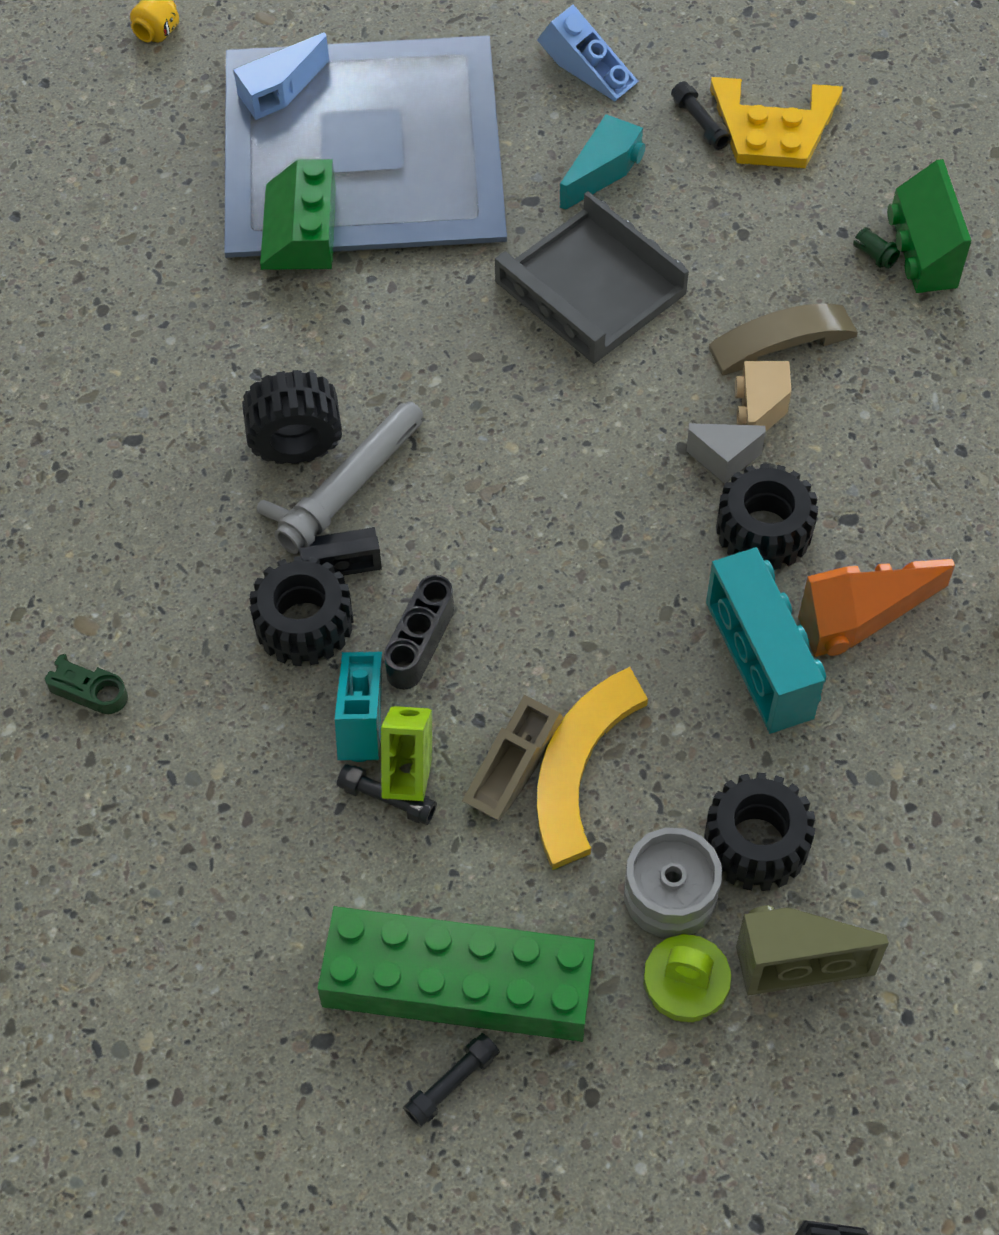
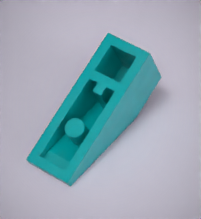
M605 114L560 183V208L566 210L584 200L586 192L589 191L593 195L626 176L634 163H640L646 147L642 143L643 127Z
M342 652L335 710L337 760H351L354 762L379 760L382 652Z

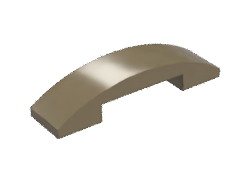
M827 303L809 304L779 310L744 323L711 342L709 350L723 376L743 370L744 361H757L758 357L818 339H820L823 346L857 337L858 332L843 305Z

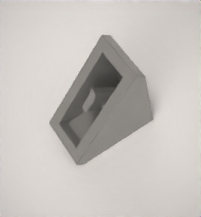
M689 423L686 451L725 484L731 479L732 475L740 472L762 454L766 428L759 425Z

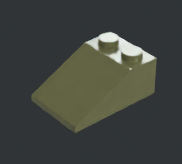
M765 905L750 910L748 914H744L736 950L747 996L876 975L889 942L885 934L789 907L775 909L774 906Z

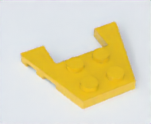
M711 77L710 91L712 96L716 98L719 116L723 118L725 126L731 135L729 143L736 163L806 168L821 139L825 126L829 124L833 111L841 100L843 86L812 84L810 110L794 107L779 108L762 105H741L742 79Z

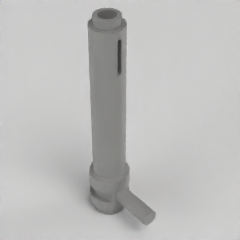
M410 401L406 404H399L309 497H303L291 510L266 500H261L258 503V514L279 522L278 529L274 532L278 543L285 550L297 554L300 551L299 548L309 547L315 541L314 535L323 533L331 524V518L422 424L423 412L419 406Z

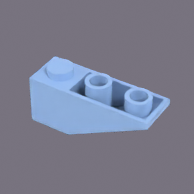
M574 4L552 20L537 39L560 67L614 102L639 82Z
M323 32L234 69L237 94L255 120L287 107L327 64L329 53L326 34Z

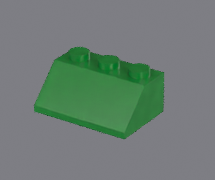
M297 159L266 184L260 260L261 270L332 269L336 199L333 159Z
M944 159L934 161L896 188L893 203L889 204L887 209L889 224L891 226L894 225L897 232V249L903 252L905 257V275L908 280L912 279L916 293L958 288L972 241Z

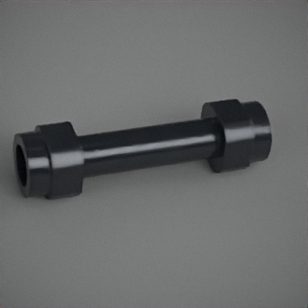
M686 81L679 82L671 91L674 102L679 108L687 109L705 131L703 137L709 145H712L716 150L726 147L731 140L727 127L723 123L715 122L697 100L699 94L693 86H690Z
M345 764L337 779V787L344 789L345 792L354 796L362 792L406 811L407 819L416 823L421 822L428 825L436 811L437 802L429 799V796L426 795L424 801L382 799L381 782L367 777L366 770L356 765Z
M481 1033L477 1038L471 1040L465 1046L466 1054L425 1093L418 1090L409 1099V1102L403 1106L406 1114L417 1126L422 1127L426 1122L429 1123L438 1114L437 1106L478 1067L484 1070L493 1062V1059L500 1051L488 1036Z

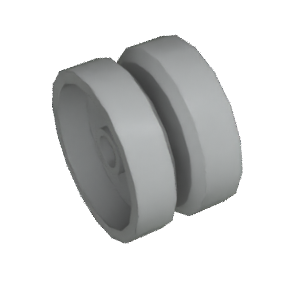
M665 827L646 834L634 845L627 859L624 902L630 917L644 931L660 938H669L681 934L691 935L698 932L710 921L717 905L718 893L721 887L722 865L715 848L701 835L685 828Z

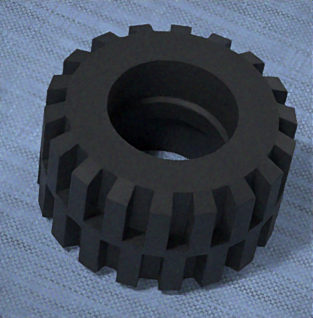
M293 370L286 373L285 371L276 372V375H267L261 378V382L253 383L250 386V390L246 391L243 396L242 407L247 445L251 448L254 455L261 456L262 460L268 462L275 461V464H299V462L313 461L316 457H323L328 454V450L334 449L338 445L337 441L341 440L342 437L340 412L335 387L333 384H329L328 379L323 376L317 377V374L313 372L302 373L301 370Z
M761 464L759 469H755L751 465L745 467L744 474L736 472L732 475L731 482H726L720 496L716 533L720 535L719 543L722 548L728 547L727 554L730 556L757 547L763 560H769L774 570L781 569L782 563H786L788 566L794 564L797 556L802 558L807 551V547L811 544L818 515V506H816L818 499L815 492H810L811 484L807 480L800 481L801 474L794 470L788 473L785 471L786 467L777 465V469L769 468V464ZM769 511L780 516L783 521L764 523L753 518L750 513Z
M302 556L294 557L293 562L287 563L285 559L278 561V567L275 569L269 566L263 571L264 579H256L254 583L255 591L250 592L249 598L251 604L250 611L259 644H263L264 651L271 656L276 653L277 661L285 664L290 659L293 666H302V661H310V666L319 664L318 658L323 656L326 660L334 656L333 649L336 648L341 651L346 645L345 637L350 638L352 633L353 611L348 584H345L344 576L340 571L335 572L334 566L328 562L320 565L319 558L310 557L309 561H303ZM301 603H311L321 607L316 614L305 619H291L283 616L290 607Z
M757 773L756 779H750L748 774L739 776L738 784H735L732 780L724 784L723 792L717 791L713 797L712 806L709 807L704 839L715 848L722 865V872L725 871L727 873L726 881L734 885L739 880L744 882L743 889L752 891L753 885H760L761 891H768L771 889L773 882L780 888L787 884L789 876L795 878L800 873L802 865H805L814 839L816 829L813 828L815 815L814 811H808L810 802L807 797H798L799 788L793 783L787 787L783 785L784 778L775 775L774 780L766 779V773ZM749 819L764 820L777 828L782 839L770 845L754 844L743 838L736 826Z

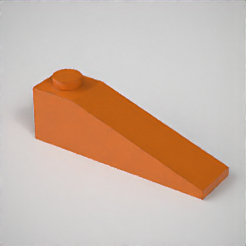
M953 560L914 561L907 564L904 568L892 570L890 563L878 564L875 571L860 572L858 566H846L808 576L798 619L807 633L814 657L825 654L835 656L844 653L849 648L854 647L947 587L955 567Z

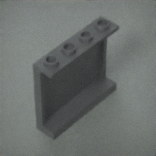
M589 191L584 194L583 210L521 255L514 258L504 251L495 258V282L593 364L681 299L687 292L689 271L683 263L669 256L654 240L645 237L635 229L630 221L621 218L610 209L605 201L597 199Z

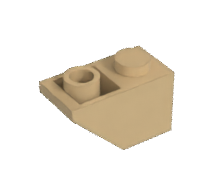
M744 361L742 376H736L735 398H742V406L737 407V425L765 426L767 431L787 414L791 397L789 361Z

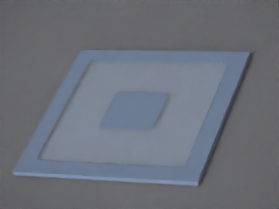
M490 35L327 44L329 53L327 64L287 107L257 120L254 119L237 94L234 69L287 47L226 50L225 258L261 256L266 184L297 159H333L336 184L333 252L507 242Z

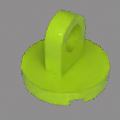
M681 934L666 938L653 948L645 962L643 985L646 994H648L653 1006L659 1013L674 1021L692 1023L703 1020V1017L714 1014L722 1008L730 991L731 969L726 956L714 943L701 936Z

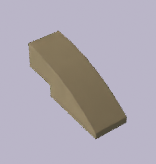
M524 695L506 729L501 728L462 801L500 821L543 758L554 732L564 718L561 713Z

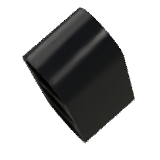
M430 575L421 580L385 648L384 659L387 680L397 689H411L420 682L453 616L452 584L441 575ZM434 598L442 599V600L439 601V602H430V601H429V600L434 599ZM416 630H426V631H427V632H425V633H423V634H414V633H412V632H414V631H416ZM399 662L411 663L405 667L396 666Z

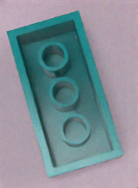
M757 547L712 561L706 604L769 734L813 720L818 704L821 701L823 685L826 682V672L819 659L814 660L809 650V640L805 629L801 625H796L792 617L790 600L785 592L780 593L775 583V572L770 561L763 560Z

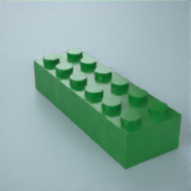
M333 906L317 990L321 1005L324 1008L583 1042L595 940Z

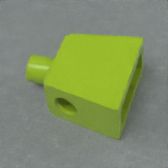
M390 707L381 726L382 799L424 801L432 763V710L429 708ZM404 764H412L410 773H404L399 769Z

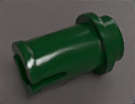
M868 227L861 229L855 237L857 240L853 242V246L873 258L875 265L879 268H891L900 256L896 243L886 242Z

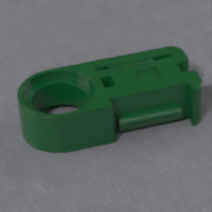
M66 654L58 656L54 662L56 671L50 670L45 677V682L51 693L102 714L119 712L124 708L128 700L124 682L118 675L98 667L93 672L68 661ZM106 686L117 687L119 693L113 700L105 702L97 698V694L102 688Z

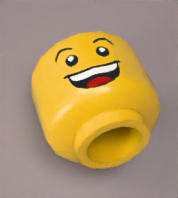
M141 0L130 12L131 28L134 34L144 42H163L179 24L176 4L173 0Z

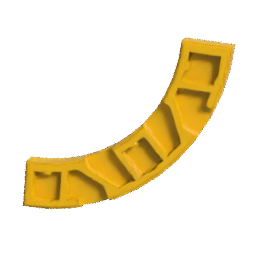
M631 667L611 675L580 698L565 715L546 748L537 785V815L544 852L552 870L591 854V847L584 833L580 817V782L592 750L599 739L621 720L648 704V698Z

